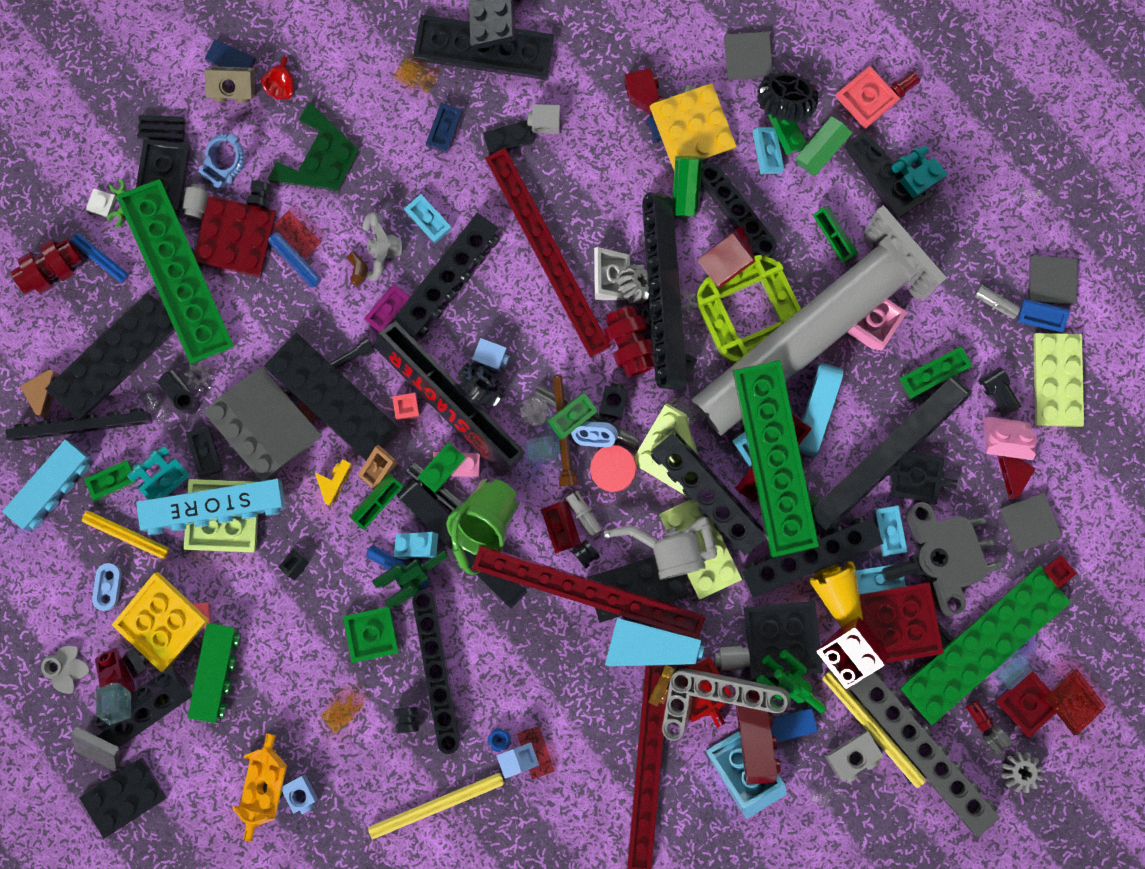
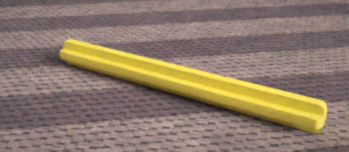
M832 671L827 672L822 678L823 681L916 788L921 787L926 782V778L850 690L842 685Z
M500 773L494 774L371 825L368 828L369 834L372 839L378 838L503 786L504 780Z

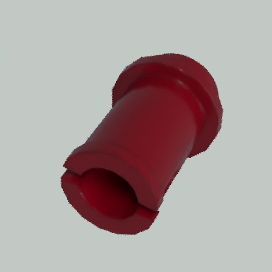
M912 71L900 81H894L890 88L900 98H903L907 91L920 83V79Z
M979 700L972 702L977 712H975L971 704L965 707L977 724L976 729H980L983 732L994 725L992 722L993 718H989Z

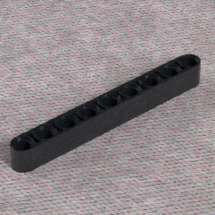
M647 192L642 201L655 381L659 388L681 391L687 383L673 201L670 196Z
M955 375L952 376L812 509L813 519L826 531L831 530L969 398L973 391Z

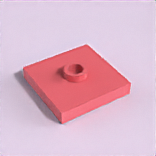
M871 66L866 68L835 96L864 129H867L900 100V97Z

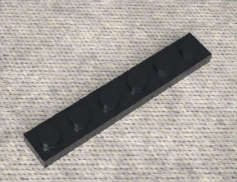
M137 408L131 409L130 413L121 414L119 411L106 413L107 416L104 417L91 414L87 415L81 422L69 417L60 419L58 423L38 421L35 426L15 424L14 428L6 429V439L21 441L151 424L152 416L144 411V409Z

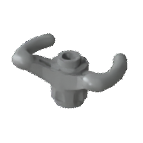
M370 212L363 221L362 229L368 231L372 227L374 233L371 240H368L367 249L368 253L373 258H376L374 262V270L367 273V278L370 281H377L383 273V264L386 258H396V256L401 255L402 242L399 237L386 235L379 223L378 214Z

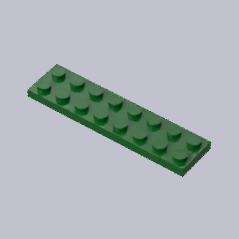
M158 179L116 195L190 366L233 349L234 345L161 180Z
M781 360L732 370L771 557H777L819 547Z
M1036 566L943 648L944 654L935 655L898 689L928 725L932 726L1068 606L1071 601L1060 588L1056 587L1043 568Z

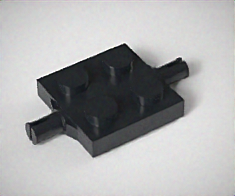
M912 452L888 475L891 481L889 496L936 505L941 488L956 489L958 480L944 477L943 466L945 458Z

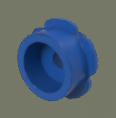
M496 728L488 736L487 741L493 751H505L510 747L511 743L509 741L511 736L508 731ZM498 738L502 739L500 743L497 741Z

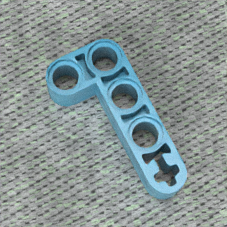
M823 362L818 363V371L813 379L814 384L802 421L807 423L812 430L798 446L800 453L815 458L818 454L844 373L842 368Z

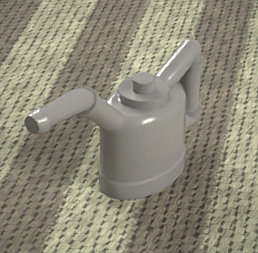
M706 517L699 518L683 531H677L676 528L667 529L668 534L663 535L661 540H656L638 529L637 526L631 525L604 531L605 538L630 535V537L633 536L653 548L660 580L705 569V561L714 559L717 556V548L715 547L710 528L711 525ZM699 530L702 531L706 550L703 552L700 550L695 534Z

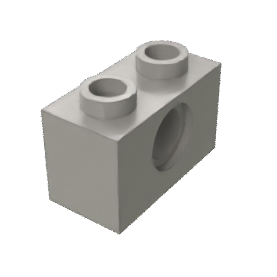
M865 730L824 755L838 779L842 782L847 781V783L857 779L860 776L858 772L867 768L870 770L879 765V759L884 757L869 732ZM857 751L860 754V761L852 765L849 760L850 754Z

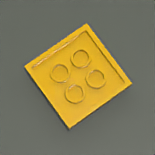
M713 83L649 106L673 170L675 168V156L703 157V160L737 147Z
M156 572L113 622L112 626L160 672H163L174 663L209 619L159 572Z

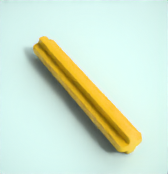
M86 511L82 517L83 523L161 559H165L169 553V547L91 511Z

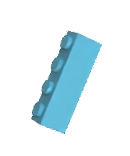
M64 440L2 512L23 530L31 531L32 529H37L42 524V517L47 511L51 512L57 507L60 496L63 493H68L74 487V480L89 470V463L92 459L75 444Z

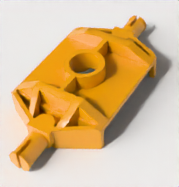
M266 733L262 750L244 755V758L250 759L240 806H233L232 809L245 822L246 828L242 839L245 841L253 842L255 828L276 818L287 765L278 756L276 750L273 749L276 737L274 734ZM266 782V784H267V791L264 793V791H263V786H264V783Z

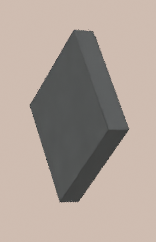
M769 32L724 35L727 80L764 78L769 73H773Z
M1031 256L1029 258L1028 300L1045 304L1074 306L1076 304L1078 259Z
M1045 493L999 509L1016 553L1062 537Z
M75 727L71 733L74 751L117 772L121 765L119 748L79 727Z

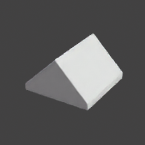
M600 247L594 248L595 300H628L622 299L623 293L617 291L620 286L616 281L621 270L630 265L629 254Z

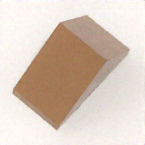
M47 370L20 386L35 414L43 418H48L53 401V396L45 388L60 375L53 370Z
M377 445L358 476L374 490L399 463L382 447Z

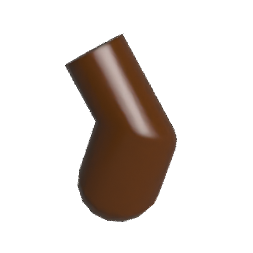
M353 251L346 259L354 267L350 281L353 285L359 286L367 278L368 266Z

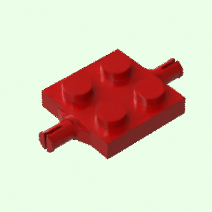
M710 657L696 664H681L683 668L720 675ZM679 675V684L688 686V679L684 675ZM708 680L701 681V686L704 690H712V685ZM725 685V692L728 695L732 696L729 689ZM693 696L690 712L691 722L693 723L705 716H711L716 728L724 725L726 722L723 720L719 710L726 703Z

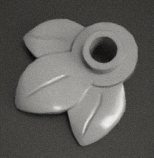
M76 646L60 648L56 655L48 656L41 665L43 675L51 679L53 687L62 693H74V680L83 678L90 672L88 665L76 658L78 655V647ZM52 663L58 665V669L55 672L50 668Z

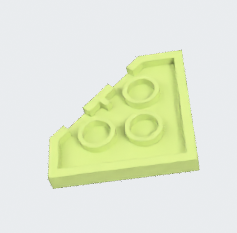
M666 403L634 457L639 468L684 494L682 491L683 487L678 481L674 483L666 473L668 470L662 464L659 466L652 459V453L650 452L652 445L674 428L697 453L694 439L688 426L687 415ZM672 454L669 457L674 463L682 461V457L678 454ZM687 472L685 474L689 480H695L698 477L695 472Z

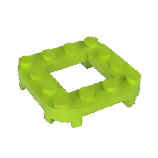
M762 255L754 256L756 262L721 288L714 283L710 276L699 287L696 296L697 308L719 354L729 363L735 364L801 309L783 272L782 264L772 258L763 257ZM761 282L780 322L741 339L738 337L721 299Z

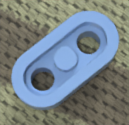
M585 421L571 432V435L576 443L583 446L610 447L618 438V431L609 423Z
M106 563L97 569L92 602L99 610H112L118 603L122 572L117 565ZM109 571H112L114 574L111 580H108L106 577ZM105 595L110 596V601L108 603L103 602V597Z

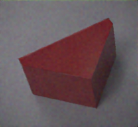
M997 455L1009 500L1017 498L1021 495L1036 468L1019 458Z

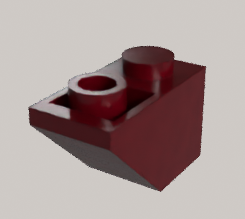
M651 68L624 74V84L629 103L652 115L649 106L663 100V97L658 96L657 92L659 88L657 75L652 74Z
M116 647L108 652H104L95 659L100 690L114 705L136 691L134 681Z

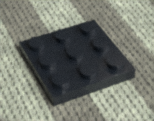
M816 601L744 608L751 679H757L760 675H764L766 678L774 677L775 672L762 663L766 656H770L784 669L783 672L794 670L779 657L783 650H787L806 666V674L823 673L822 658L817 653L821 646Z

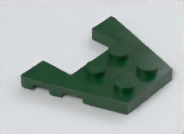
M308 102L299 121L318 130L317 137L298 171L277 161L267 179L273 183L278 182L288 185H301L310 188L339 191L360 151L313 104Z

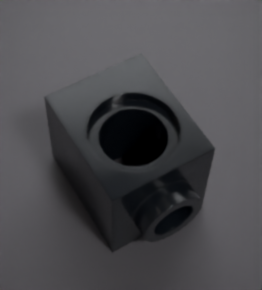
M610 383V386L605 385L599 411L600 416L622 420L628 390L624 389L623 385ZM612 395H616L620 398L621 402L617 406H611L607 399Z

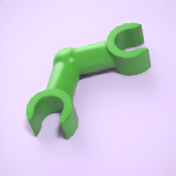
M118 179L121 183V187L118 190H115L109 184L110 190L117 195L126 192V184L121 179ZM121 207L116 212H111L107 217V220L111 222L114 217L118 216L119 220L115 225L118 228L124 224V214Z

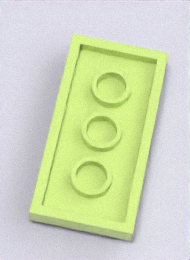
M1035 333L1033 335L1035 426H1084L1082 334Z
M694 499L659 514L666 531L671 528L683 531L699 518L705 517L699 511V505ZM709 516L707 518L711 525L710 528L715 547L717 548V556L714 559L705 561V569L687 574L699 600L742 580L721 534L713 525L715 522ZM699 530L695 534L700 550L703 552L706 550L702 531Z

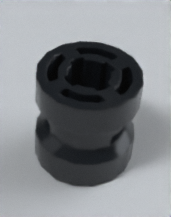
M252 180L250 185L252 191L251 195L247 197L246 204L253 206L260 204L263 208L269 209V196L273 193L274 186L263 181Z
M417 707L394 709V717L399 721L395 725V733L419 731V723L414 721L418 714Z

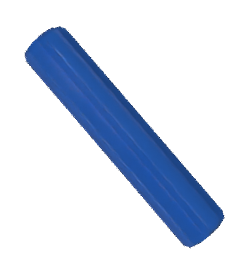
M77 233L71 239L73 245L120 283L125 282L129 277V274L81 234Z
M274 233L269 237L268 242L310 287H316L321 282L318 274L279 233Z
M371 545L367 550L366 557L388 570L396 564L407 565L375 545ZM430 578L420 584L422 590L427 588Z

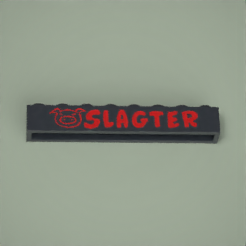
M396 321L379 332L373 347L501 477L519 463L525 451L469 394L465 393L464 389Z

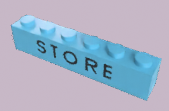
M279 479L136 502L140 530L148 532V535L163 533L162 529L171 528L172 531H181L186 529V525L195 524V527H205L210 525V521L216 520L219 523L233 522L234 517L242 516V520L256 518L258 513H265L266 516L280 514V510L286 509L283 484Z

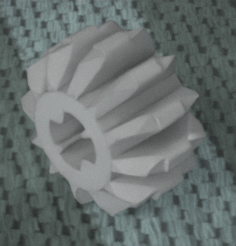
M633 264L621 270L616 283L620 286L617 291L623 293L622 299H628L629 304H641L649 299L647 270H644L643 265Z
M1015 752V759L1012 756H1007L1006 758L1010 765H1001L1002 768L1008 769V772L1001 774L1002 778H1009L1005 785L1007 787L1013 786L1014 791L1018 793L1021 789L1024 793H1029L1030 787L1037 789L1038 785L1035 781L1043 780V777L1038 776V772L1044 770L1043 767L1036 766L1039 759L1035 757L1031 759V754L1025 752L1023 756L1021 752ZM1019 769L1026 771V776L1019 774Z

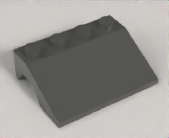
M263 366L222 394L203 412L261 481L276 479L277 474L289 462L302 455L322 437V434Z

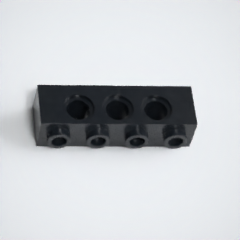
M170 666L91 721L95 736L118 748L190 699L192 693L188 683Z

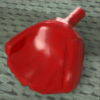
M286 56L282 57L280 65L271 68L261 78V84L265 92L279 100L290 99L294 94V78L285 68L288 60Z

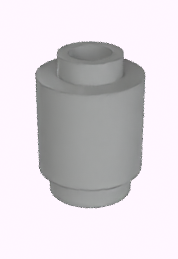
M192 184L191 187H186L182 207L184 216L202 219L209 197V192L205 190V186Z
M719 647V652L715 653L716 667H720L721 671L744 670V667H750L748 647Z

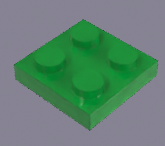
M384 607L343 616L352 663L399 653L391 608Z

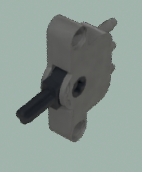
M920 502L911 507L906 514V519L917 547L915 554L908 557V561L883 568L882 575L887 582L915 574V577L922 576L928 579L939 611L944 616L951 617L960 614L966 608V600L961 588L980 582L986 577L987 573L1002 568L1003 563L1001 561L986 563L982 550L994 546L995 542L992 538L981 541L977 539L974 528L986 523L984 516L969 520L962 516H956L937 522L932 507L928 503ZM916 510H920L924 514L923 520L917 518ZM933 557H934V558H937V557H938L939 562H938V561H935V562H934V561H933ZM949 599L956 603L955 611L948 606Z

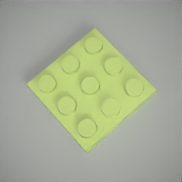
M189 479L188 493L255 482ZM256 514V518L242 520V516L234 517L233 522L219 523L218 520L210 521V525L205 527H195V524L186 525L184 550L256 553L258 514Z

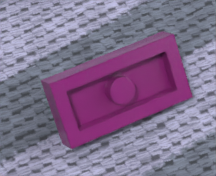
M393 284L365 316L364 320L380 332L393 322V318L410 297Z

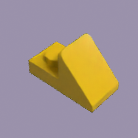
M343 459L340 464L337 463L331 474L334 476L332 480L315 472L325 504L331 507L334 506L354 467L351 463Z

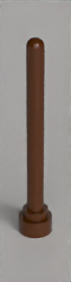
M559 374L553 377L556 413L565 406L563 380ZM566 436L564 439H559L563 471L560 472L561 477H558L559 487L578 485L577 475L575 476L571 467L569 438Z

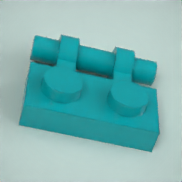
M926 145L913 149L910 155L902 156L892 165V170L895 173L901 171L904 175L900 183L913 199L945 179L948 175L934 157L929 161L925 158V155L929 153V148ZM915 163L918 168L914 170L911 164Z
M164 445L157 451L154 449L150 453V457L141 464L137 463L132 467L133 470L127 474V477L132 482L139 477L142 478L143 482L137 488L148 500L165 497L190 477V474L175 457L168 462L163 459V457L170 453ZM157 463L161 468L150 476L146 471Z

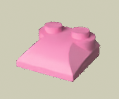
M887 299L851 328L848 333L868 347L882 351L907 314V311Z
M984 417L986 454L1034 460L1036 455L1035 446L1038 438L1032 431L1030 423L996 417Z

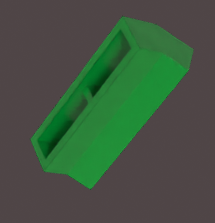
M831 116L796 157L797 164L811 176L817 175L852 132L842 122Z
M675 156L672 201L673 212L676 216L694 217L698 214L703 157Z
M829 206L822 207L813 214V217L842 263L846 264L859 255ZM822 215H826L827 219L836 231L835 233H831L826 223L822 219ZM839 237L850 254L846 257L835 238Z
M388 473L352 513L350 518L365 530L402 489L403 485ZM393 482H395L396 484L381 499V501H377L380 498V496L389 488V486ZM374 503H376L377 505L360 523L359 520L371 508V506Z

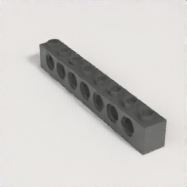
M878 670L848 688L889 737L909 756V760L922 771L927 782L973 835L980 837L1000 819L996 813L997 807L989 799L985 800L979 794L982 791L973 780L968 781L963 775L965 770L956 761L953 763L947 757L949 754L948 750L941 743L936 744L931 738L933 733L926 725H920L915 720L917 717L916 713L908 705L906 707L902 705L899 701L901 696L894 688L891 687L889 689L883 683L885 678ZM875 687L881 691V697L877 701H874L870 696L871 690ZM890 706H894L897 710V715L894 719L890 720L887 717L886 711ZM909 724L913 729V733L910 738H905L902 731L904 726ZM923 743H926L929 747V752L925 756L919 754V747ZM939 762H942L945 766V770L941 775H937L935 772V766ZM954 781H959L961 789L958 793L954 794L951 790V785ZM974 799L977 803V808L975 811L969 812L967 809L968 802Z

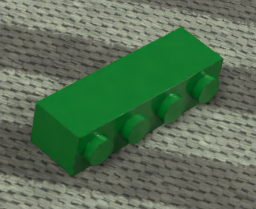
M214 623L206 624L187 718L212 723H219L221 718H225L227 712V704H224L225 697L230 694L232 688V681L229 680L230 672L235 670L237 657H234L235 647L238 648L240 646L242 634L238 633L239 628Z

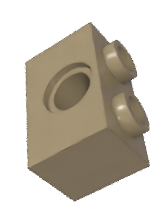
M208 67L205 69L206 98H213L215 102H225L227 98L236 99V102L239 103L249 102V99L256 96L255 68ZM226 80L234 82L235 90L228 89Z

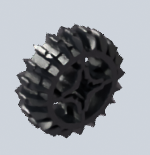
M786 70L784 73L776 71L775 74L769 73L761 81L757 90V102L760 104L759 108L765 110V114L772 115V119L778 118L780 121L786 120L788 123H791V121L799 123L800 120L806 121L815 112L818 105L819 92L815 89L816 85L810 84L809 79H803V75H795V72L790 74Z

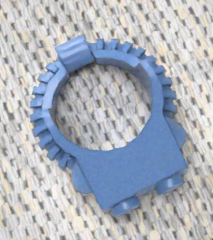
M222 133L211 138V141L208 142L209 145L206 146L205 157L207 158L204 160V167H200L198 171L201 173L202 178L205 180L209 179L216 188L225 187L227 183H232L233 176H237L246 165L244 161L245 152H243L244 149L241 147V143H239L240 138L233 133L229 135ZM227 141L234 145L236 158L230 168L222 170L218 166L216 155L222 146L220 143Z

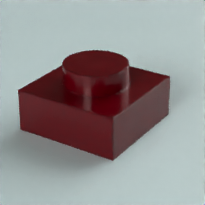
M1062 555L1043 568L1057 588L1063 586L1077 574Z

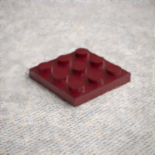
M209 196L194 252L197 263L261 278L269 247L268 239L272 235L277 215L276 210Z
M930 583L860 594L863 622L887 651L886 663L944 654Z

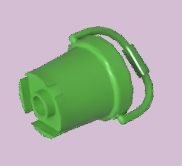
M487 479L480 481L465 502L451 512L446 523L448 533L452 538V551L460 568L470 575L478 574L480 571L469 567V562L463 549L476 555L480 544L501 551L507 538V529L520 505V502L516 503L514 499L517 495L515 490L497 479H494L492 483H486Z

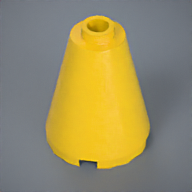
M852 561L844 562L846 566L839 567L838 563L815 572V578H809L811 585L840 627L858 616L863 620L856 567Z

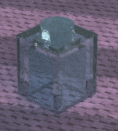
M553 435L525 440L530 466L557 461V455L561 454L558 440H553Z
M1014 652L992 674L1005 689L1012 690L1032 672V669L1028 666L1030 662L1023 654Z
M110 683L106 687L97 689L96 716L109 725L130 719L131 692L119 683Z

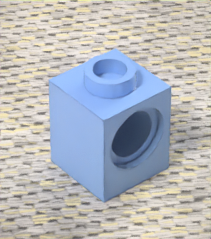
M480 338L472 361L476 365H482L499 373L501 368H506L510 356L507 355L506 347Z
M531 743L497 755L504 778L539 766Z
M306 774L282 787V792L293 814L298 811L304 814L315 808L313 803L318 801V798ZM298 789L306 793L305 802L297 801L295 794Z

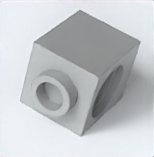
M533 104L532 112H528V126H532V133L559 134L560 105Z

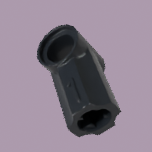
M1001 367L979 378L980 386L983 385L986 390L984 393L992 398L1002 417L1022 407L1009 386L1010 380L1008 375Z
M174 370L165 372L159 377L157 383L172 400L175 408L188 415L194 414L199 410L200 401L198 397L189 390ZM186 398H190V404L183 408V401Z

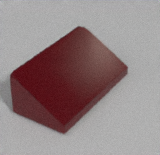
M568 501L558 502L541 509L555 554L582 545Z

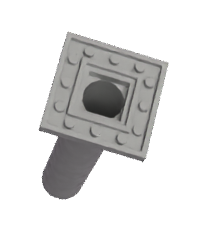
M884 205L875 212L863 232L866 243L873 248L875 246L876 248L693 397L692 403L703 418L708 419L707 423L719 435L724 434L742 419L732 370L781 360L786 383L902 286L908 284L911 287L909 291L912 296L917 300L920 298L924 302L947 279Z

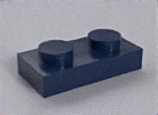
M441 102L427 138L426 147L448 154L463 114L462 109Z

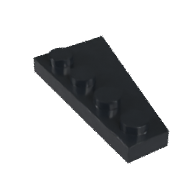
M865 132L845 143L844 148L895 219L913 210L933 196L927 190L913 199L900 183V180L904 177L902 172L895 173L892 170V165L896 163V160L892 161L885 154L886 151Z

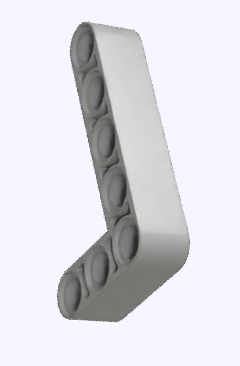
M682 668L674 673L670 679L662 730L664 736L671 741L680 739L687 732L693 696L771 713H781L790 703V694L781 687ZM679 675H684L688 679V686L679 684ZM702 680H708L711 683V691H706L702 688ZM725 685H732L736 690V694L734 696L728 695L725 692ZM749 690H756L760 695V700H751L748 695ZM780 695L784 699V705H775L772 701V696ZM675 699H680L683 701V710L677 709L675 707ZM671 722H675L680 726V733H675L671 730Z

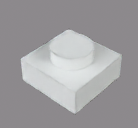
M93 188L86 210L108 217L114 207L116 196Z

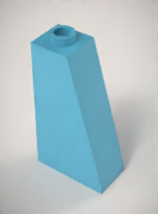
M617 618L605 665L696 664V660L702 659L705 646H701V640Z

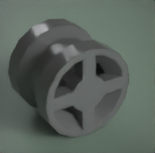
M997 726L992 728V732L988 736L985 735L982 738L983 743L997 756L1003 753L1002 750L1005 747H1010L1013 744L1006 733Z

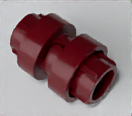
M52 238L40 245L41 254L35 256L32 252H28L17 259L19 267L10 271L17 286L25 295L34 290L39 294H43L54 287L52 280L56 277L65 281L76 274L74 267L83 262L76 247L68 238L60 243H57Z
M632 306L623 307L609 313L606 316L608 327L604 329L609 344H617L618 350L613 353L617 367L624 368L625 374L628 377H634L654 368L652 339L644 340L642 335L648 330L643 315H637L635 308Z

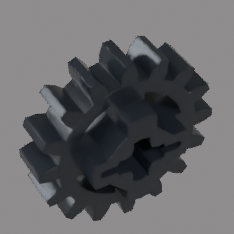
M474 362L471 365L466 363L457 373L459 375L457 380L461 382L459 384L460 387H463L465 393L470 394L472 399H476L480 404L485 402L488 407L491 405L496 406L505 396V389L501 387L502 382H499L497 376L491 374L490 370H486L482 365L477 367Z

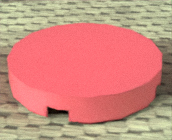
M612 445L610 447H603L595 453L591 461L590 472L593 481L598 487L605 491L618 492L625 490L634 481L637 474V464L635 457L622 446Z

